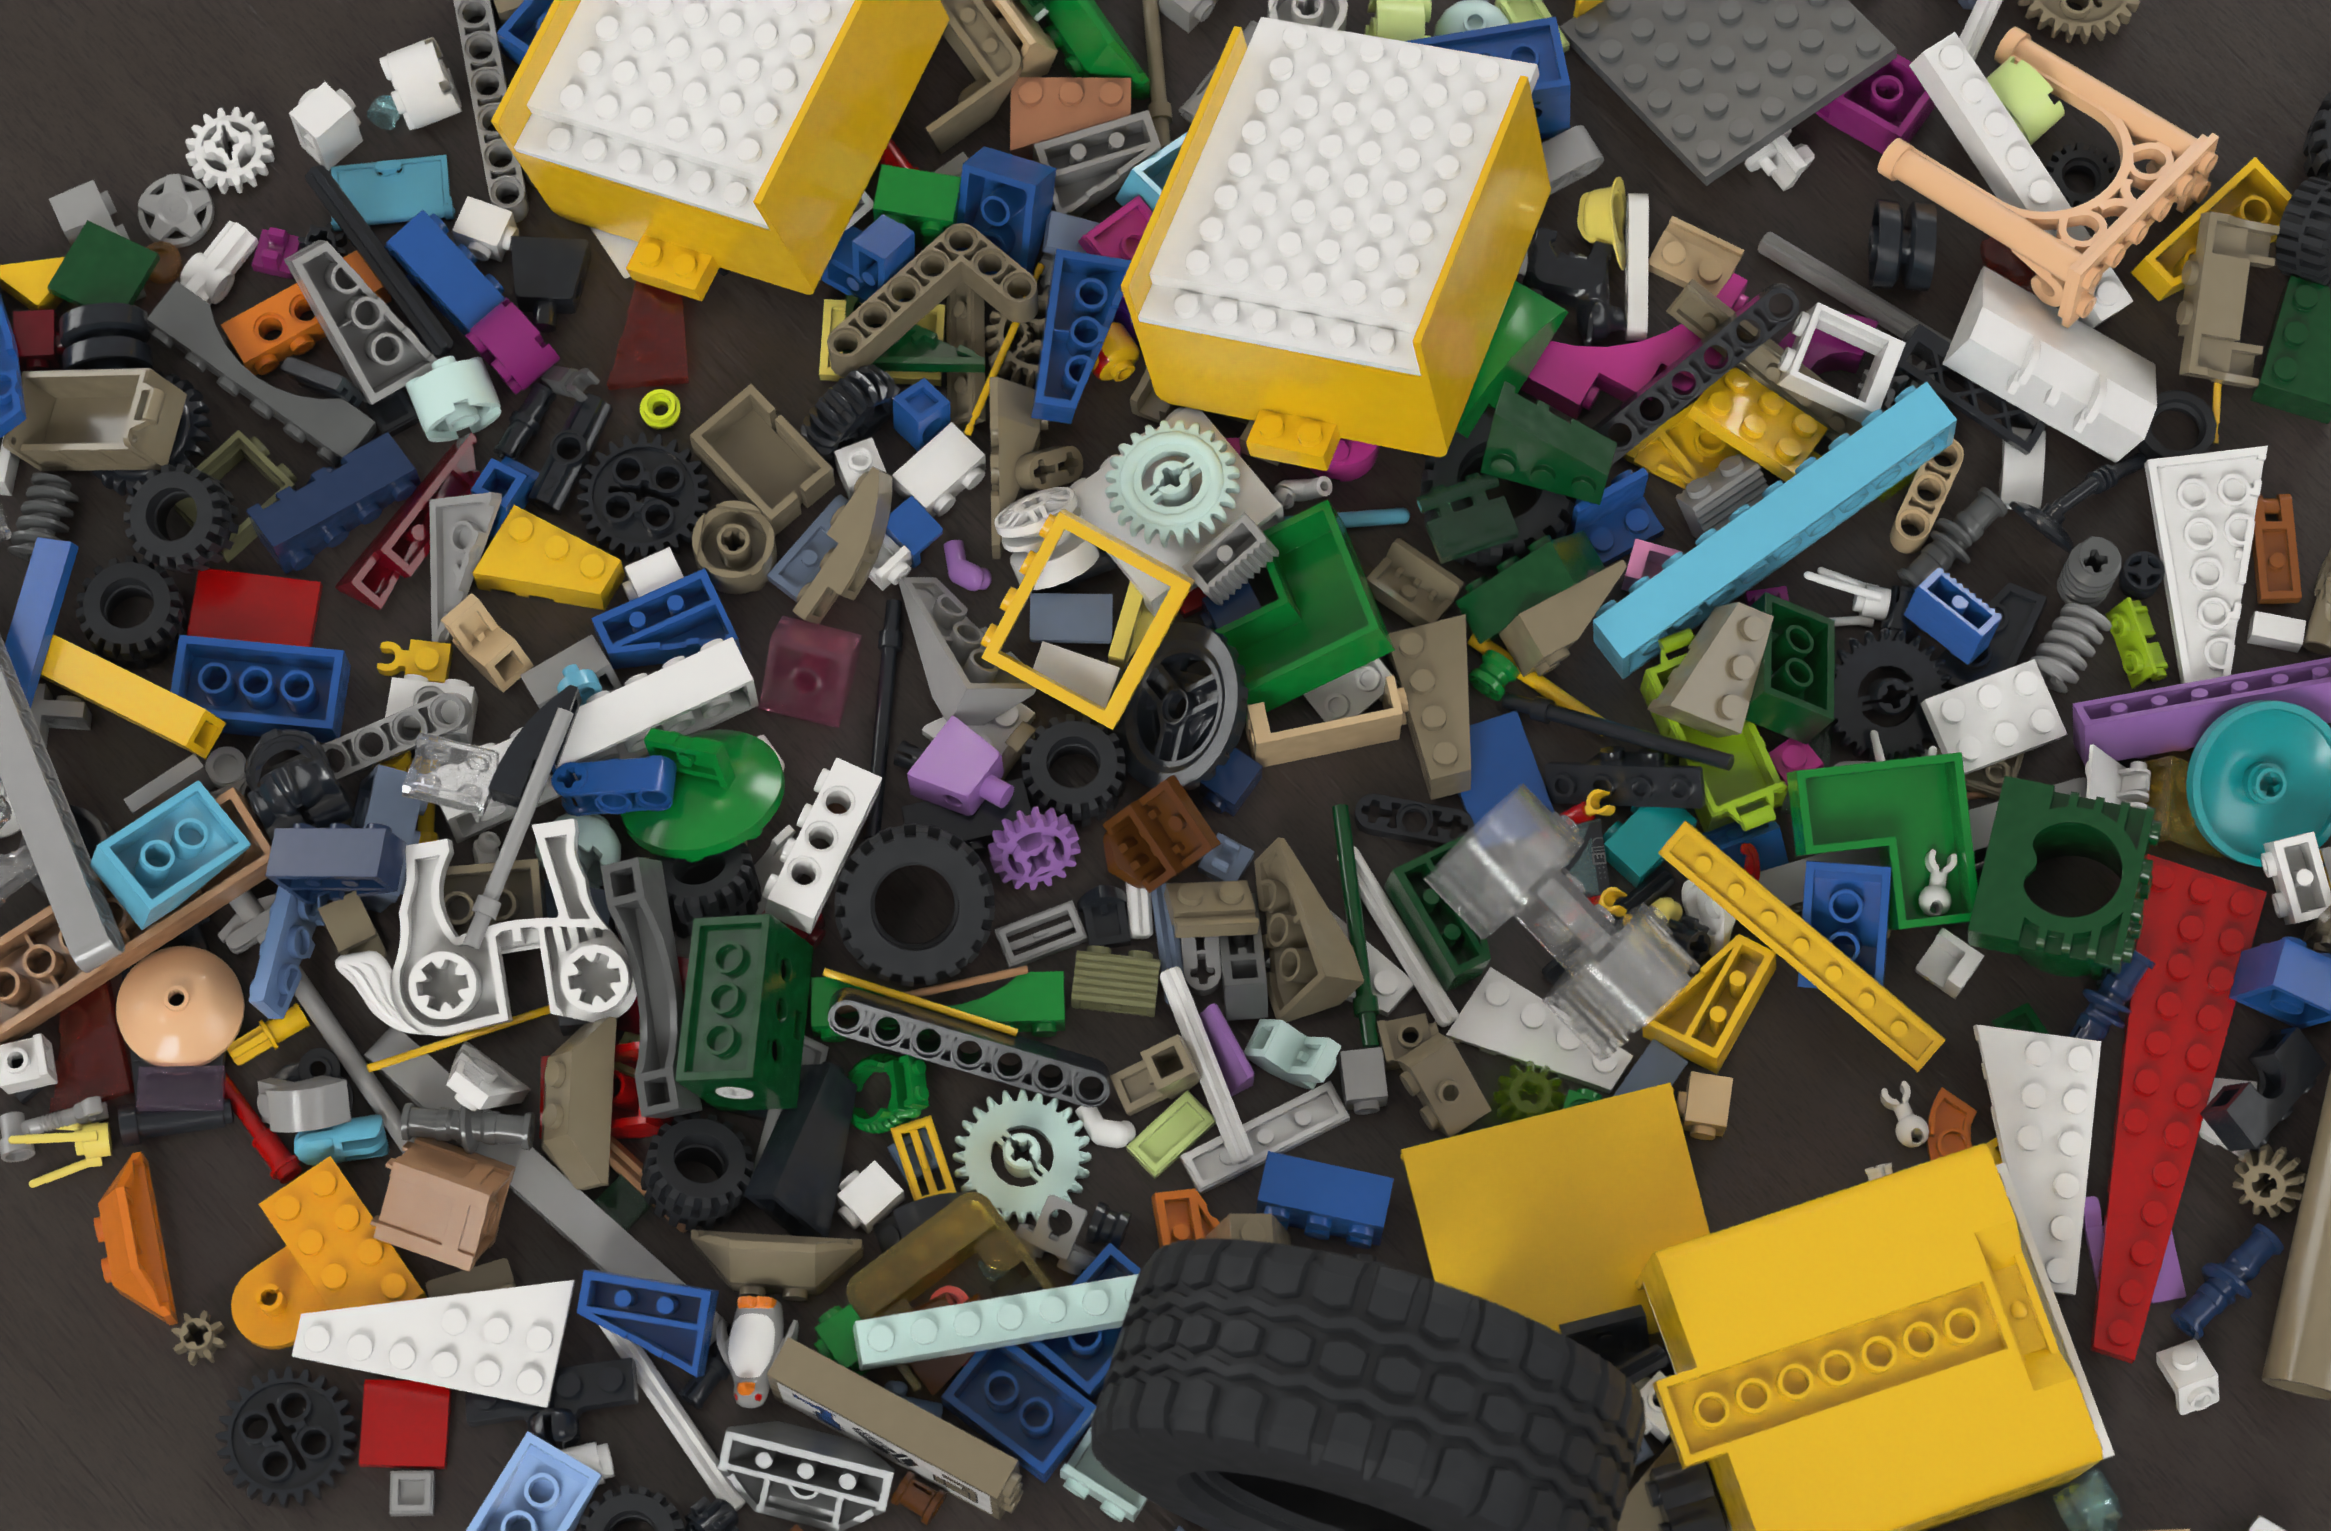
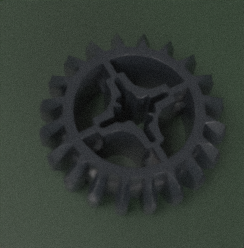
M876 365L861 366L857 371H850L845 378H840L833 387H829L822 397H819L816 405L810 408V414L804 418L800 434L827 463L835 462L834 451L871 438L877 431L882 430V425L890 419V414L893 412V397L899 394L900 389L894 383L895 380Z

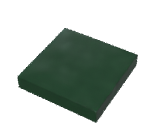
M87 220L47 288L51 294L79 307L104 302L133 305L157 266L160 257L158 253Z

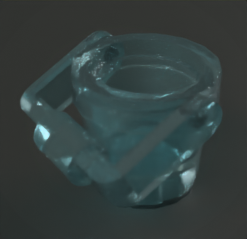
M2098 1467L2086 1472L2085 1476L2053 1496L2057 1509L2070 1531H2084L2086 1529L2088 1531H2117V1521L2123 1517L2118 1497Z

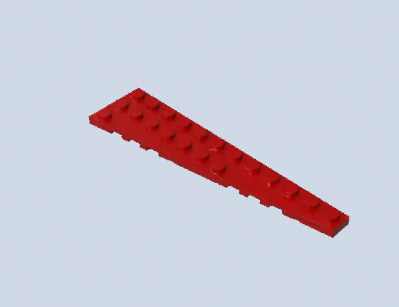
M2150 854L2147 855V859L2154 860L2151 874L2153 875L2149 899L2145 900L2144 920L2140 938L2136 939L2135 950L2156 965L2153 969H2147L2135 987V993L2129 1000L2128 1007L2132 1013H2126V1035L2122 1050L2112 1144L2113 1156L2107 1190L2109 1192L2107 1212L2104 1217V1240L2098 1274L2099 1287L2096 1292L2090 1348L2091 1351L2131 1364L2136 1358L2203 1121L2200 1113L2208 1103L2236 1004L2235 1000L2229 998V994L2234 983L2242 951L2252 947L2267 894L2266 891Z

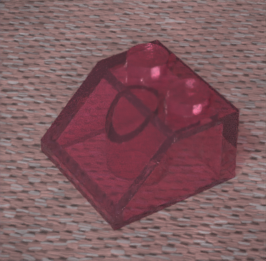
M782 616L770 639L759 709L839 728L856 672L862 635Z

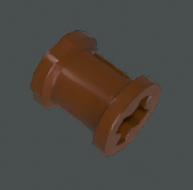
M910 1470L901 1480L890 1503L895 1506L903 1505L922 1517V1523L929 1525L941 1508L947 1492L943 1489L939 1491L934 1490L918 1480L916 1473Z

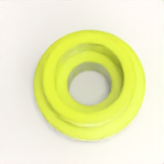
M653 390L647 393L641 401V417L652 428H668L675 424L680 417V402L676 395L668 390ZM658 406L668 408L666 414L661 416L654 414L653 411Z

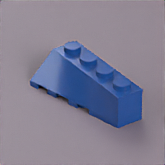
M1056 249L1051 271L1031 418L1072 423L1079 400L1123 298L1121 283L1132 260Z

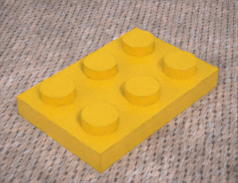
M1733 367L1707 388L1687 415L1688 418L1785 482L1796 475V468L1808 459L1828 430L1826 426L1737 367Z

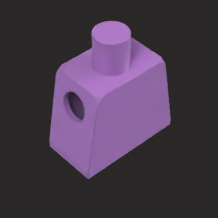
M953 715L907 773L911 795L966 816L973 815L984 800L1003 808L1008 804L1014 792L1012 785L1001 780L1004 774L1001 754Z

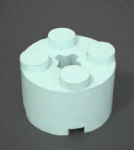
M454 356L442 357L432 363V371L406 383L410 399L429 441L447 442L459 438L456 431L470 427L472 433L478 432L492 424L501 414L499 398L481 357L456 361Z

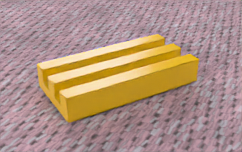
M931 1115L890 1128L914 1201L938 1194L956 1193ZM926 1128L946 1188L944 1190H937L917 1129ZM908 1132L910 1134L929 1195H921L902 1134Z

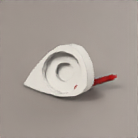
M1743 843L1740 851L1743 855H1746L1744 870L1759 881L1760 860L1758 852L1751 843ZM1687 880L1684 882L1681 890L1684 910L1687 915L1699 919L1700 924L1709 927L1710 930L1707 933L1711 940L1709 954L1713 957L1730 942L1736 919L1694 883Z

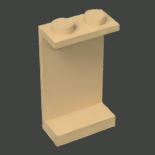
M1394 675L1387 676L1382 701L1384 710L1274 733L1270 731L1264 702L1247 705L1246 735L1252 759L1263 767L1398 740L1400 739L1401 726L1407 724L1405 712L1409 711L1404 687L1397 688Z

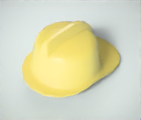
M1616 177L1611 187L1595 189L1581 196L1577 225L1582 237L1590 244L1599 241L1613 245L1619 267L1623 271L1626 266L1624 241L1626 194L1622 178Z

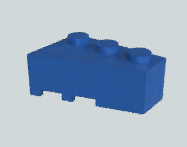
M705 568L591 618L596 636L613 669L664 664L678 656H685L687 658L700 652L701 647L706 643L719 638L724 641L733 637L742 655L737 634Z
M584 1270L577 1314L647 1349L650 1353L675 1364L693 1376L701 1377L705 1376L719 1290L598 1270Z

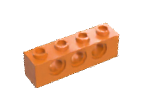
M357 250L343 257L378 297L385 303L392 301L388 292ZM297 283L221 324L226 339L239 361L254 375L270 373L286 357L302 355L311 350L315 342L326 337L316 316L308 321L299 319L303 313L312 311ZM272 330L282 331L281 335L275 340L264 339L265 335Z

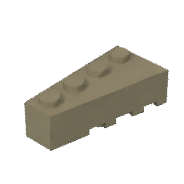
M1466 614L1389 633L1395 651L1386 654L1392 675L1398 681L1396 684L1397 688L1404 687L1409 707V711L1405 712L1406 720L1430 799L1433 800L1471 790Z

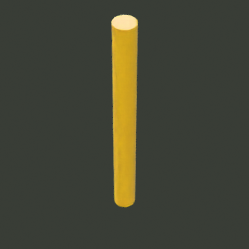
M1474 634L1468 640L1467 644L1481 654H1484L1489 649L1494 650L1508 658L1517 667L1510 653L1490 640L1479 644ZM1536 671L1525 677L1520 672L1517 677L1545 698L1554 700L1557 706L1603 718L1544 676H1538Z

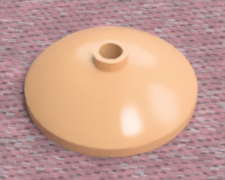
M191 946L168 947L143 958L126 975L119 989L116 1002L118 1026L127 1045L144 1061L169 1070L193 1069L218 1058L230 1047L237 1037L242 1026L245 1011L242 988L233 970L215 954ZM175 994H181L185 997L183 1003L178 1006L169 1003L171 997Z

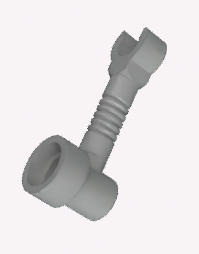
M94 1096L76 1103L74 1107L25 1120L24 1113L9 1112L1 1115L0 1129L2 1139L0 1140V1155L2 1161L20 1162L30 1159L35 1155L34 1144H10L8 1141L10 1136L41 1134L52 1131V1129L55 1130L56 1128L59 1129L60 1127L77 1123L86 1124L106 1120L109 1118L106 1102L101 1103L100 1096Z

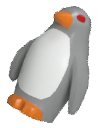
M742 1296L738 1297L737 1300L738 1307L735 1312L730 1336H728L725 1320L720 1319L716 1330L717 1346L725 1365L731 1372L736 1403L745 1408H757L766 1401L771 1389L767 1373L787 1338L790 1337L797 1341L799 1324L797 1320H793L784 1337L783 1308L780 1302L772 1297Z

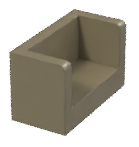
M356 890L345 895L343 900L333 901L318 908L340 955L376 951L384 958L387 956V951L360 897L356 895Z

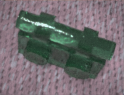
M1476 472L1465 476V481L1448 487L1441 484L1430 488V493L1416 497L1421 513L1436 508L1440 517L1428 521L1426 524V529L1440 564L1518 538L1519 531L1505 496L1488 500L1485 493L1487 490L1499 487L1498 477L1488 474L1479 475ZM1471 497L1474 506L1453 512L1452 502Z

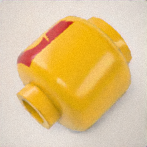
M1112 322L1092 369L1093 374L1098 380L1108 381L1114 379L1116 382L1128 378L1135 371L1134 365L1139 359L1140 350L1121 323Z

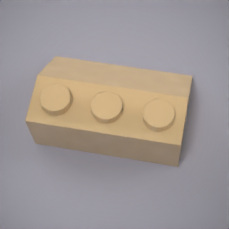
M982 0L1016 46L1023 59V71L1020 77H1041L1048 74L1058 50L1055 48L1052 38L1044 33L1021 1Z

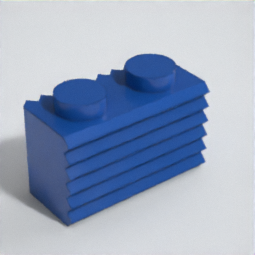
M1937 568L1915 589V593L1910 600L1911 602L1906 609L1907 611L1903 614L1922 631L1928 633L1947 648L1952 655L1958 657L1967 665L1989 646L2002 619L2000 613H1995V608H1989L1988 603H1982V598H1976L1975 593H1970L1969 588H1963V584L1957 583L1956 578H1950V573H1944L1943 568Z

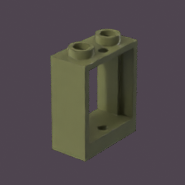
M240 430L233 434L196 468L220 480L245 458L278 490L277 492L288 486L293 491L297 490L295 483L298 480L283 463L276 467L267 458L270 452L265 445L255 436L248 439ZM275 494L261 506L262 509L277 501ZM189 497L182 499L172 508L193 528L197 518V508L193 498ZM249 517L239 525L238 534L231 533L229 540L234 542L231 550L224 548L221 551V554L224 556L223 559L227 563L258 537Z

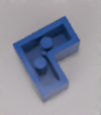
M884 214L864 231L851 226L848 230L844 231L822 275V281L846 295L858 297L860 303L863 304L915 258V232L906 225L898 223Z

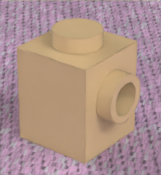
M1691 1071L1687 1081L1686 1092L1679 1091L1676 1102L1679 1117H1682V1128L1684 1131H1690L1691 1137L1701 1140H1714L1715 1136H1723L1727 1127L1733 1078Z

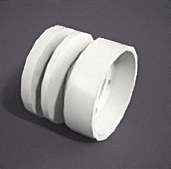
M1053 487L1040 490L1011 503L995 518V528L998 534L1002 536L1004 549L1014 552L1010 557V563L1019 585L1025 576L1019 570L1030 550L1037 553L1044 541V538L1039 536V532L1049 514L1057 517L1062 509H1066L1084 519L1082 509L1078 507V500L1074 490L1068 487ZM1065 529L1033 590L1054 587L1083 574L1098 560L1099 550L1097 546Z

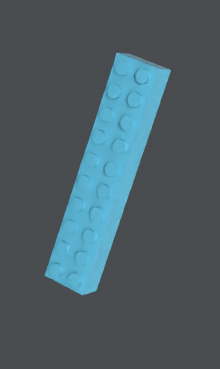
M1925 382L1917 389L1912 385L1903 390L1894 399L1895 405L1885 412L1878 409L1862 421L1861 425L1863 427L1851 436L1848 433H1844L1836 438L1828 446L1830 451L1818 460L1814 456L1805 460L1796 468L1795 473L1797 475L1785 483L1781 480L1773 483L1762 493L1763 499L1752 507L1748 504L1741 506L1728 518L1730 523L1718 531L1715 528H1711L1703 533L1695 541L1697 545L1685 555L1682 552H1678L1663 563L1662 568L1664 570L1651 579L1649 576H1644L1636 581L1628 590L1630 594L1618 603L1613 599L1601 606L1595 614L1597 618L1593 620V640L1620 677L1625 679L1660 654L1661 649L1658 639L1686 628L1695 629L1707 620L1715 607L1727 605L1949 447L1953 443L1957 419L1928 382Z

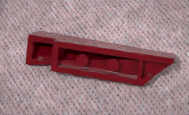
M472 432L459 437L416 488L414 493L409 496L335 585L338 591L376 610H380L385 605L399 576L401 575L404 578L412 576L430 552L429 500L472 495L471 489L481 475L480 470H476L473 445L477 443V439Z

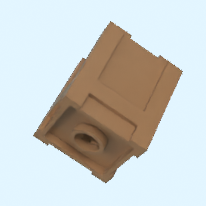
M417 1137L414 1143L407 1141L402 1147V1151H405V1153L396 1159L391 1158L386 1163L385 1167L391 1169L390 1180L380 1216L376 1215L370 1222V1225L376 1226L373 1238L470 1272L480 1256L487 1248H491L496 1241L500 1219L516 1167L475 1152L467 1154L464 1148L444 1141H437L435 1138Z

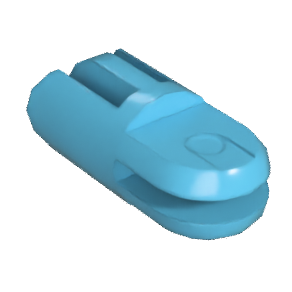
M379 1114L351 1118V1122L328 1128L298 1132L294 1138V1153L300 1161L308 1165H317L329 1156L332 1157L335 1163L381 1157L387 1155L390 1149L386 1139L383 1119Z

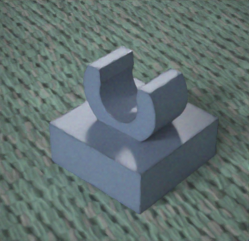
M1218 832L1216 837L1221 844L1203 857L1198 866V872L1217 882L1240 881L1251 863L1255 851Z

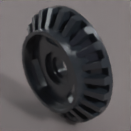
M1189 622L1171 624L1123 715L1113 729V733L1119 738V748L1123 747L1126 770L1135 780L1146 787L1153 789L1168 777L1175 775L1184 789H1196L1199 787L1201 780L1209 781L1216 775V766H1225L1230 759L1229 755L1239 742L1247 716L1248 688L1245 687L1243 681L1246 672L1243 665L1237 664L1239 653L1236 648L1228 645V638L1221 633L1213 631V628ZM1135 652L1133 653V655H1132L1131 658L1129 659L1127 665L1125 666V668H1124V670H1123V673H1122V675H1121V677H1120V680H1121L1122 676L1124 675V673H1125V671H1126V669H1127L1129 663L1131 662V660H1132V658H1133ZM1198 661H1204L1210 667L1209 676L1186 672L1187 667ZM1182 698H1185V713L1181 718H1178L1176 712L1177 705Z

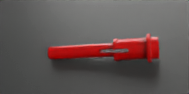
M224 1071L221 1095L224 1099L231 1098L232 1110L254 1138L252 1146L256 1148L272 1170L270 1172L271 1178L279 1180L281 1184L290 1182L301 1173L302 1168L299 1165L301 1161L296 1155L290 1153L277 1135V1132H273L265 1126L235 1083Z

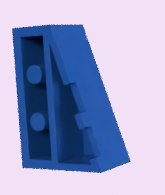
M422 210L392 236L384 247L391 257L408 273L406 277L415 288L419 285L433 300L431 301L432 305L465 336L470 332V328L505 299L502 295L505 290L491 274L488 273L484 276L474 265L477 262L475 256L465 245L461 243L458 246L455 245L446 235L449 232L448 227L436 214L432 213L429 216Z

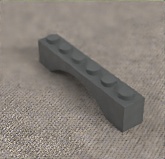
M178 281L173 284L148 316L147 321L150 329L153 331L150 336L157 343L168 350L175 346L186 354L183 359L195 370L204 373L207 369L219 378L216 383L222 389L235 397L239 393L252 401L249 406L257 414L267 420H270L272 416L285 424L283 431L297 442L302 444L305 439L318 448L316 454L329 465L336 467L341 462L343 456L369 443L376 434V422L342 398L318 399L298 396L277 389L252 374L225 345L215 325L210 304Z
M636 857L601 866L607 908L617 925L625 945L637 992L640 1016V1043L635 1081L641 1117L666 1119L702 1110L701 1098L675 1081L684 994L662 861Z

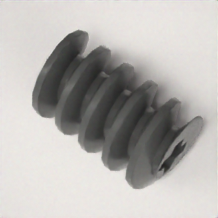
M41 472L32 474L30 480L34 486L29 487L26 491V497L29 501L23 502L20 510L24 516H20L16 520L15 525L19 531H15L11 535L10 540L14 546L8 547L7 551L10 554L30 561L37 537L61 540L55 536V533L69 532L70 528L62 523L60 518H73L75 513L67 508L65 504L78 503L80 498L70 491L72 484L57 475Z
M2093 536L2074 547L2057 579V591L2060 598L2066 604L2080 603L2092 608L2101 604L2108 595L2121 569L2122 557L2118 548L2105 538Z

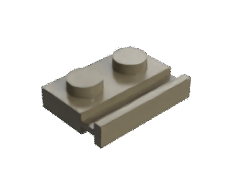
M1247 880L1166 884L1164 898L1171 924L1175 927V938L1257 935L1259 919L1255 916L1256 909Z

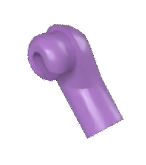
M951 540L944 543L948 576L951 581L969 591L986 590L992 581L990 571L966 560L964 542L962 540Z

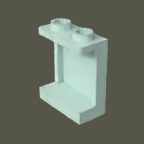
M1090 1426L1068 1463H1064L1060 1470V1477L1066 1480L1063 1486L1082 1499L1090 1495L1102 1503L1100 1510L1111 1518L1122 1522L1125 1517L1134 1522L1148 1499L1114 1477L1095 1458L1091 1447Z

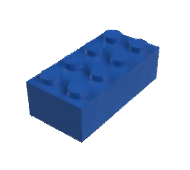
M179 635L170 692L208 710L226 722L221 733L261 737V735L275 728L281 730L295 729L306 731L315 736L317 741L327 743L341 736L351 665L344 650Z

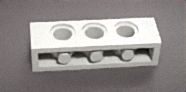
M837 757L831 770L822 769L814 787V791L819 794L813 805L805 804L796 826L802 829L796 841L791 838L788 839L781 853L779 861L785 864L779 876L773 873L770 875L763 890L762 897L767 899L765 914H771L776 919L811 934L879 794L882 777ZM832 803H838L843 805L847 811L843 814H835L827 806ZM821 838L826 840L830 847L817 849L809 841ZM803 873L810 876L813 882L801 885L795 882L792 877Z

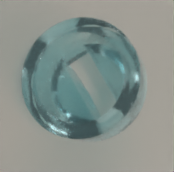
M391 95L378 96L366 112L368 119L373 124L385 130H393L401 118Z

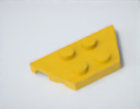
M1694 402L1667 420L1623 457L1626 461L1640 468H1645L1646 471L1686 490V486L1691 481L1708 476L1709 472H1714L1725 458L1744 454L1687 417L1692 406L1695 404Z

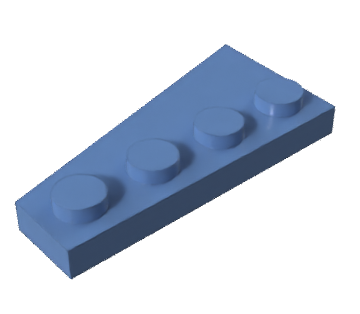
M278 885L275 901L270 907V920L265 939L260 946V958L255 978L252 980L249 990V1002L268 1019H284L302 977L299 965L302 959L311 957L315 948L312 935L316 926L325 925L318 908L326 905L330 894L320 895L317 898L316 904L307 905Z

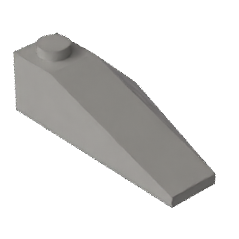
M901 577L899 581L900 590L931 695L946 722L953 715L965 725H985L1034 695L1037 688L981 658L986 647L980 645L988 628L979 629L966 616L968 608L937 578ZM1011 651L1005 653L1013 657L1014 659L1020 661Z

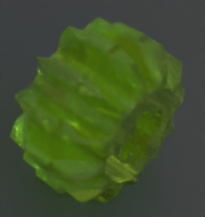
M1527 1061L1525 1073L1516 1064H1513L1509 1069L1511 1078L1500 1075L1497 1084L1503 1090L1495 1091L1493 1094V1101L1503 1104L1497 1109L1498 1117L1512 1115L1509 1122L1560 1110L1556 1105L1563 1104L1566 1095L1556 1090L1561 1086L1562 1080L1559 1077L1547 1080L1550 1067L1546 1065L1542 1067L1538 1074L1534 1072L1535 1065L1533 1061ZM1523 1091H1526L1529 1095L1537 1094L1536 1103L1532 1104L1529 1099L1522 1101Z

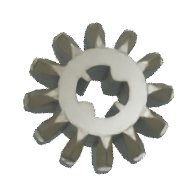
M2269 1144L2260 1147L2259 1153L2255 1150H2249L2244 1154L2245 1162H2239L2234 1168V1171L2241 1177L2233 1182V1188L2245 1190V1193L2239 1198V1203L2246 1204L2250 1200L2254 1202L2252 1208L2253 1215H2259L2266 1208L2270 1217H2277L2281 1209L2290 1212L2296 1207L2294 1200L2302 1199L2304 1189L2299 1184L2306 1181L2307 1174L2295 1172L2294 1169L2301 1163L2300 1158L2295 1157L2291 1161L2286 1160V1147H2280L2275 1154ZM2265 1174L2270 1175L2269 1180L2272 1178L2276 1180L2277 1185L2274 1188L2270 1187V1181L2267 1184L2264 1182L2263 1176Z

